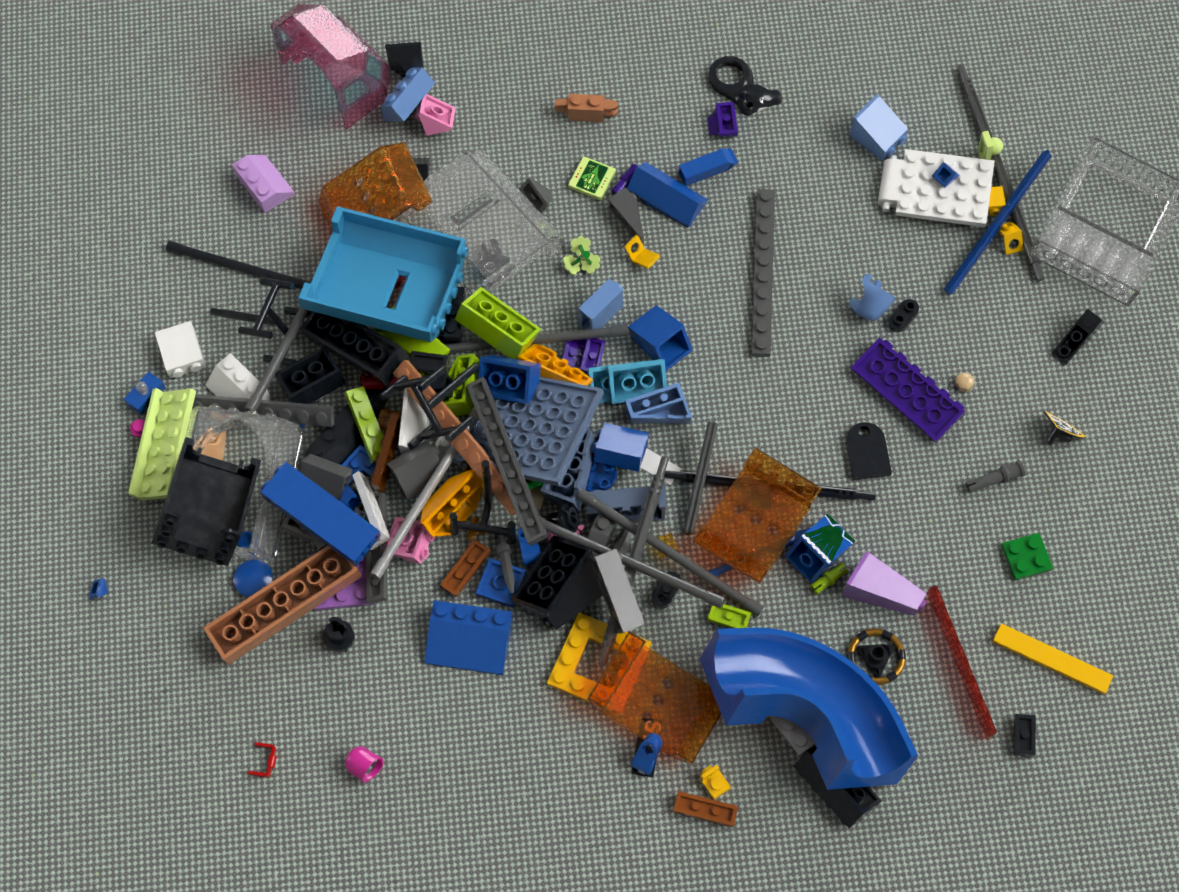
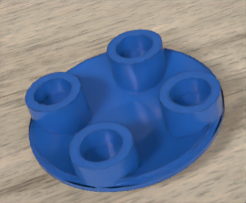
M593 460L585 490L588 492L593 490H609L617 479L616 467L594 462Z
M248 560L242 563L234 573L235 588L239 593L247 597L252 596L273 580V573L270 567L261 560Z

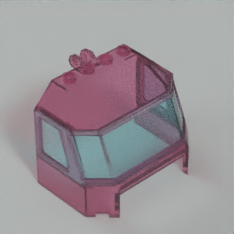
M297 4L270 24L279 58L283 65L291 59L298 63L307 57L323 71L334 88L338 108L346 129L385 102V98L389 94L390 84L388 64L342 18L335 17L324 5Z

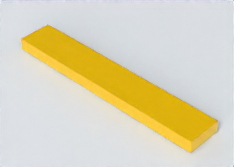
M1002 623L993 639V643L1104 695L1113 678V675Z

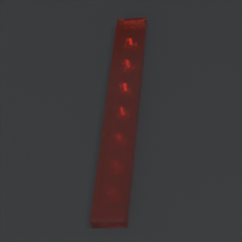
M936 585L929 587L927 592L928 598L986 740L993 739L997 734L996 728L942 596Z

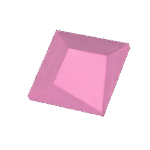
M426 94L418 104L413 118L422 123L427 136L451 131L456 108Z

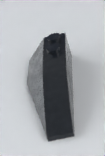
M386 388L377 391V389H365L377 421L382 408L385 407L389 397L385 400L380 398V393ZM348 404L334 418V425L332 427L327 426L304 452L305 457L313 454L342 465L359 445L364 447L363 440Z

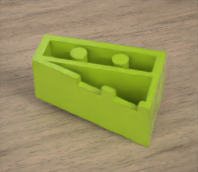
M474 353L459 355L456 357L448 375L454 380L474 363L479 366L480 360ZM479 369L453 391L452 398L442 400L455 416L468 415L474 407L467 385L478 380Z

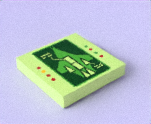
M583 156L568 184V188L601 201L616 174V169Z

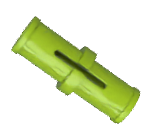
M840 562L829 572H824L821 578L811 583L810 588H814L813 592L818 595L828 586H833L836 580L847 574L848 569H842L845 565Z

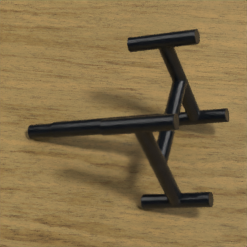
M261 278L260 284L270 286L271 289L259 315L211 308L210 314L255 323L253 328L240 326L238 328L239 334L271 339L273 337L271 331L261 330L263 324L277 326L285 335L289 328L273 311L271 306L279 288L293 290L294 283ZM285 307L284 313L296 316L299 309ZM309 311L306 317L308 318L313 311ZM265 354L263 361L270 363L274 356ZM285 355L280 365L289 366L297 360L285 358Z
M474 363L467 370L463 371L429 401L426 400L423 391L446 372L444 366H440L431 375L411 380L406 375H402L380 393V398L385 400L397 390L411 388L431 424L407 444L410 449H414L423 440L445 436V439L451 442L474 422V419L468 416L458 426L442 428L432 409L469 379L479 369L478 364Z
M483 460L481 462L484 507L480 524L458 521L457 514L451 512L449 514L451 534L456 536L459 534V529L505 535L508 536L510 544H515L516 524L514 521L508 522V528L488 525L494 494L492 493L489 461ZM466 461L461 462V473L470 470Z

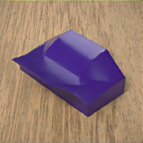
M734 102L716 103L714 112L708 117L709 135H718L719 137L738 135Z

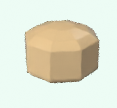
M963 372L957 376L955 386L959 391L968 392L973 388L975 379L971 374Z

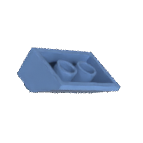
M422 67L410 68L406 72L404 79L396 84V89L385 98V102L381 106L384 121L404 122L435 84Z

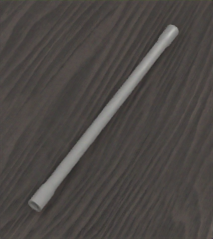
M475 406L469 415L474 419V422L466 428L469 433L479 419ZM452 444L383 555L371 570L370 575L374 578L381 579L395 552L458 453Z

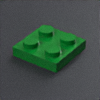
M1040 533L1002 543L1001 547L1015 581L1053 570Z

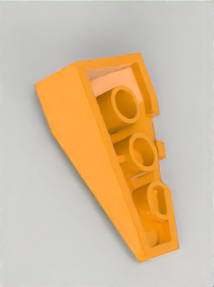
M533 344L518 356V360L540 363V377L586 386L590 385L593 381L591 377L580 369L570 367L568 365L569 361L566 359H559L555 351L541 344Z

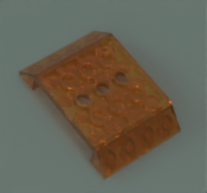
M405 142L378 147L322 186L318 200L331 232H333L331 219L337 206L370 214L371 210L376 208L373 216L394 220L410 208L419 212L433 202ZM362 178V184L357 186L358 180ZM369 193V198L364 201V195Z
M755 447L746 460L744 468L706 525L701 527L692 542L760 584L809 512L822 488ZM740 505L744 508L745 512L737 514L734 511V507ZM758 516L761 519V523L755 525L751 522L750 518ZM774 526L777 528L778 533L771 535L767 532V528Z
M629 631L587 700L603 715L643 740L650 733L659 735L662 739V747L660 749L662 752L672 758L692 765L721 716L712 689L708 684L645 646V640ZM663 679H670L673 683L672 688H664L662 685ZM655 695L660 696L663 701L662 705H654L652 697ZM645 712L652 715V722H644L642 714Z

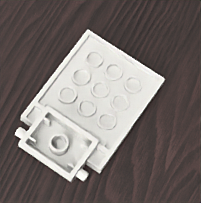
M905 149L904 160L897 159V156L892 155L890 159L884 161L878 205L883 206L882 211L889 212L890 207L896 208V216L986 227L995 161ZM943 162L947 163L959 174V177L946 188L932 177L933 173Z

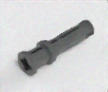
M1017 460L1012 465L1001 466L998 471L966 481L965 485L966 488H969L968 492L972 493L1001 481L1007 483L1015 477H1024L1025 469L1022 462Z

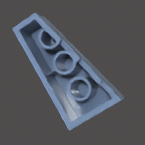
M586 430L560 487L543 484L540 491L547 501L558 505L568 503L577 512H580L582 501L577 499L576 496L582 488L586 489L594 457L592 448L594 442H597L591 430Z
M666 485L662 487L652 521H665ZM650 486L603 491L593 490L590 493L629 520L640 521ZM587 505L588 521H595L597 514L602 513Z

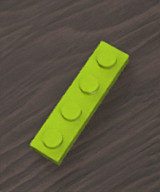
M364 386L348 390L344 394L370 461L374 463L381 451L380 444L383 434Z

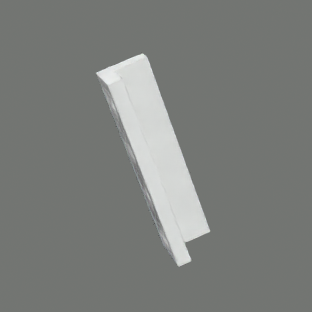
M358 471L352 475L355 483L349 487L354 491L358 489L362 500L354 509L355 513L366 521L369 519L370 524L380 531V538L370 549L373 550L391 538L369 479ZM362 503L365 508V512L360 510Z

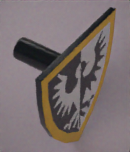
M1044 411V414L1055 427L1046 439L1049 445H1052L1057 437L1067 442H1070L1072 437L1086 438L1084 434L1070 424Z

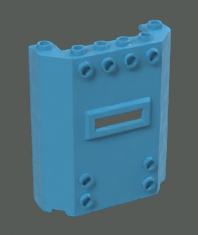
M337 206L331 219L333 232L311 284L304 283L298 297L300 308L432 342L438 337L440 330L444 329L446 323L445 316L450 314L452 298L455 299L457 295L458 283L461 284L463 280L462 269L464 259L468 254L466 239ZM398 276L406 277L394 309L387 308L386 306Z

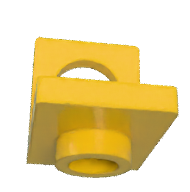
M1013 222L1003 224L998 232L1004 237L1005 254L1023 251L1022 230ZM1017 239L1018 246L1013 249L1009 248L1010 241Z
M637 235L624 246L631 261L644 268L649 269L660 258L659 254L645 249ZM634 243H637V250L632 253L631 247Z

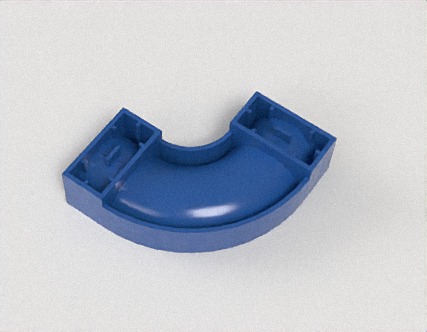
M772 628L717 629L699 659L725 724L763 723L767 716H776L795 723L812 738L817 747L812 756L827 790L898 784L918 757L917 751L899 714L881 688L852 661L818 641L797 633Z

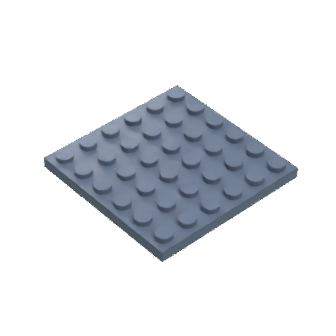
M540 377V382L529 404L493 398L525 479L560 487L604 395L602 388ZM478 419L470 434L497 465L480 419ZM458 452L455 462L461 465V462L465 460Z

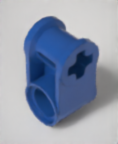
M521 527L517 533L523 564L527 566L536 562L541 554V549L538 543L532 546L527 543Z
M650 733L646 736L632 760L631 767L650 775L662 747V739L659 735Z

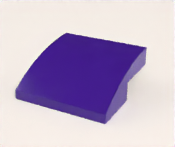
M597 338L565 341L561 359H566L569 361L568 365L570 367L578 368L587 374L588 368L600 367L606 341Z

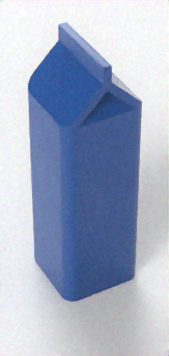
M722 148L680 164L678 173L684 185L688 186L730 170L739 162L732 148Z

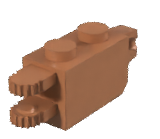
M569 94L568 98L555 99V111L567 114L568 119L571 121L604 122V117H615L618 115L617 101L605 99V95Z

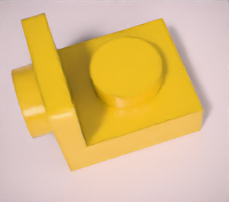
M710 765L701 772L700 781L714 800L731 789V786L719 771L718 765L714 767Z

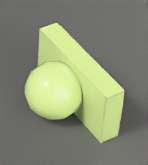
M984 131L981 134L978 153L980 159L991 160L992 155L1001 153L1003 142L997 137L991 138L989 131Z

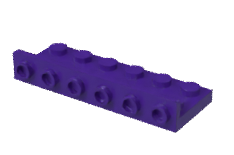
M878 338L855 362L851 370L937 443L960 418L965 416V410H963L965 407L956 400L954 402L949 398L950 394L945 389H939L935 386L936 382L931 377H925L921 374L922 371L917 365H911L907 362V357L903 353H897L893 350V345L886 339L883 341L881 338Z

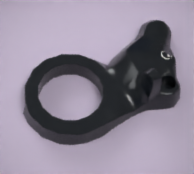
M725 56L714 61L710 67L709 82L712 88L736 103L744 115L750 116L770 106L781 104L783 98L780 91L769 90L761 85L754 84L753 71L742 59L735 56ZM729 65L738 67L744 76L738 83L725 84L718 79L716 73L720 68Z

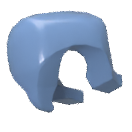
M865 274L862 279L864 286L863 300L851 298L850 307L860 317L876 321L889 309L896 298L882 290V283L879 280H874L872 284L870 281L872 275Z

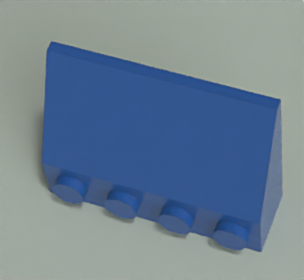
M434 600L424 663L503 675L513 624L512 611Z

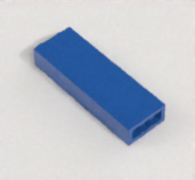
M287 462L283 466L280 465L275 470L273 478L270 481L267 480L261 488V494L265 500L355 566L359 564L381 536L377 528Z

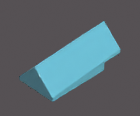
M664 359L591 367L587 371V375L593 379L592 383L588 386L602 388L604 391L600 403H623L627 399L667 387Z

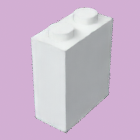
M191 321L155 332L165 369L170 378H178L186 373L197 372L206 367Z

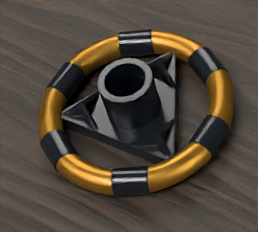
M878 628L864 630L853 638L848 647V659L856 664L855 650H857L875 675V677L868 676L877 685L892 682L898 678L905 667L906 654L901 641L893 633ZM869 636H881L893 643L857 646ZM894 647H896L898 664L894 671L885 677H881Z

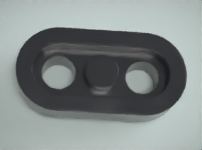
M913 299L904 300L890 317L889 327L895 332L904 331L917 316L919 311L918 303Z
M673 571L667 572L668 574L681 579V576L678 573ZM660 581L652 594L653 605L659 609L667 608L679 589ZM664 597L665 601L660 602L658 598Z

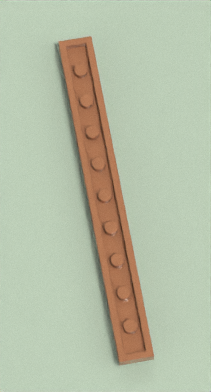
M404 360L393 372L397 379L402 375H406L409 380L422 377L409 360ZM431 386L423 391L427 401L437 394ZM406 388V390L409 392V394L414 398V400H415V401L419 404V406L421 407V405H420L419 401L417 400V398H416L414 392L412 391V389H411V388ZM443 401L432 409L442 428L458 426L461 423ZM465 429L450 443L481 480V462L483 460L489 461L492 493L511 516L516 515L498 466L468 430Z

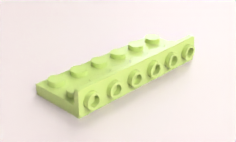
M157 388L152 390L129 487V495L141 501L166 498L180 450L187 434L196 394L195 390L191 388L162 392Z

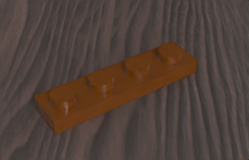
M391 414L390 419L386 422L385 437L381 440V451L376 457L375 472L371 475V485L377 492L384 493L390 472L387 463L393 460L398 444L401 418L398 414Z

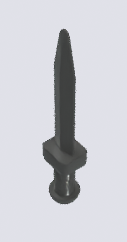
M495 534L499 544L496 547V552L501 559L505 583L510 593L513 594L515 579L510 559L512 551L506 543V536Z

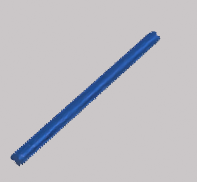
M1048 150L1040 154L1022 182H1020L1005 203L1006 206L1002 207L944 288L948 295L955 293L956 289H958L957 287L963 282L962 280L968 275V271L973 268V264L978 261L977 259L983 254L990 241L993 240L1006 219L1013 212L1012 210L1017 207V203L1022 200L1021 198L1024 197L1026 191L1029 190L1031 184L1034 183L1036 177L1044 169L1043 167L1049 162L1048 160L1051 159L1052 155Z

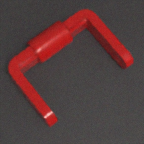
M254 742V746L271 749V753L268 757L266 773L248 771L247 774L269 778L272 769L275 767L277 749L272 744Z

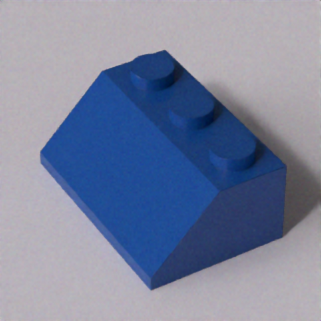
M488 355L480 357L478 379L482 377L486 379L493 398L529 404L540 382L541 364Z

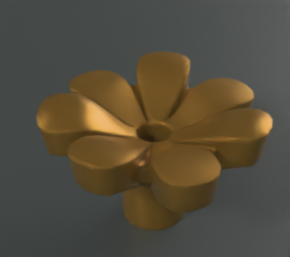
M476 515L472 517L471 523L480 524L479 517ZM469 530L467 538L473 541L477 534L485 535L486 533Z

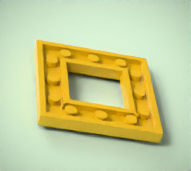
M579 613L547 681V685L621 716L652 646V642L629 632L617 634L614 647H611V649L625 655L609 688L575 674L588 641L592 640L602 644L608 626L607 623Z

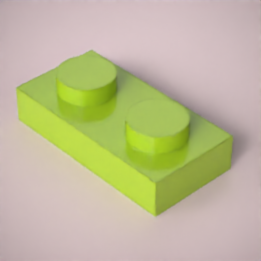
M726 604L721 609L712 605L707 621L728 628H747L751 612Z

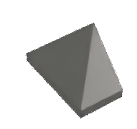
M528 177L518 191L537 217H540L550 205L552 191Z

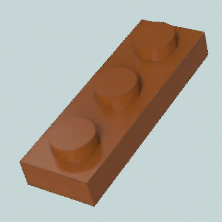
M474 539L442 581L440 587L457 598L491 550Z
M678 791L673 813L734 828L739 806Z

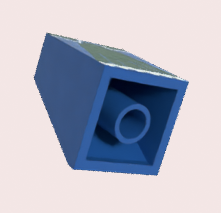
M827 513L800 536L784 557L810 583H814L854 544L855 540Z

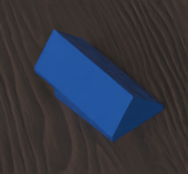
M647 162L636 167L627 188L629 192H633L637 197L641 198L642 203L687 228L691 226L708 201L705 197Z

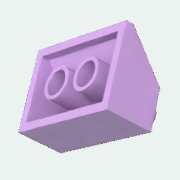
M246 155L232 164L235 175L264 213L295 195V192L266 155Z

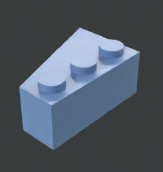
M679 383L627 399L624 403L630 424L690 423L692 419Z

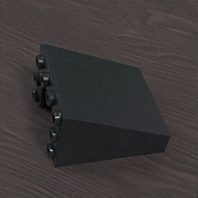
M185 437L151 544L157 545L160 548L174 550L180 554H188L201 560H208L217 565L228 566L242 534L261 460L252 458L248 466H243L244 461L240 460L239 464L235 465L201 454L202 448L200 447L195 451L193 449L195 440Z

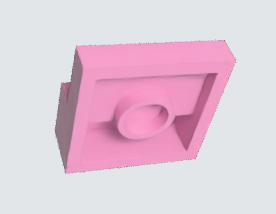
M395 518L389 533L391 539L387 541V547L405 518ZM415 520L395 552L394 557L402 558L407 562L422 564L423 559H426L429 555V543L434 541L435 537L430 536L421 522Z

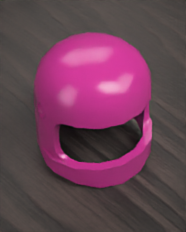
M363 746L353 748L345 759L346 770L364 783L374 778L384 764L383 758ZM377 760L373 770L369 774H366L367 770L372 765V763Z

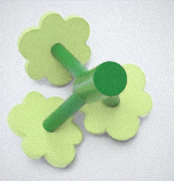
M583 236L571 240V251L576 252L580 257L574 258L572 255L563 258L564 268L571 275H575L580 271V261L582 270L587 271L589 274L594 273L595 269L600 267V257L589 252L591 241L588 238L584 239Z

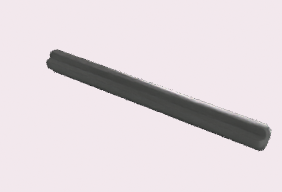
M708 422L683 528V532L687 534H693L718 427V424L715 422Z

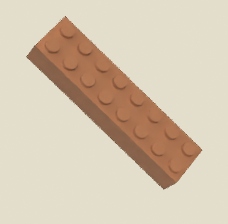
M327 545L203 627L222 659L230 665L362 577V574L355 565Z

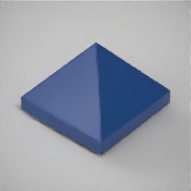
M105 578L93 581L89 599L92 600L109 593Z

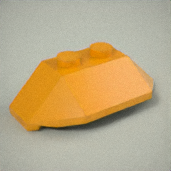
M473 469L449 478L426 502L422 509L420 522L430 536L452 535L449 519L451 512L457 514L458 521L465 522L477 509L483 484Z

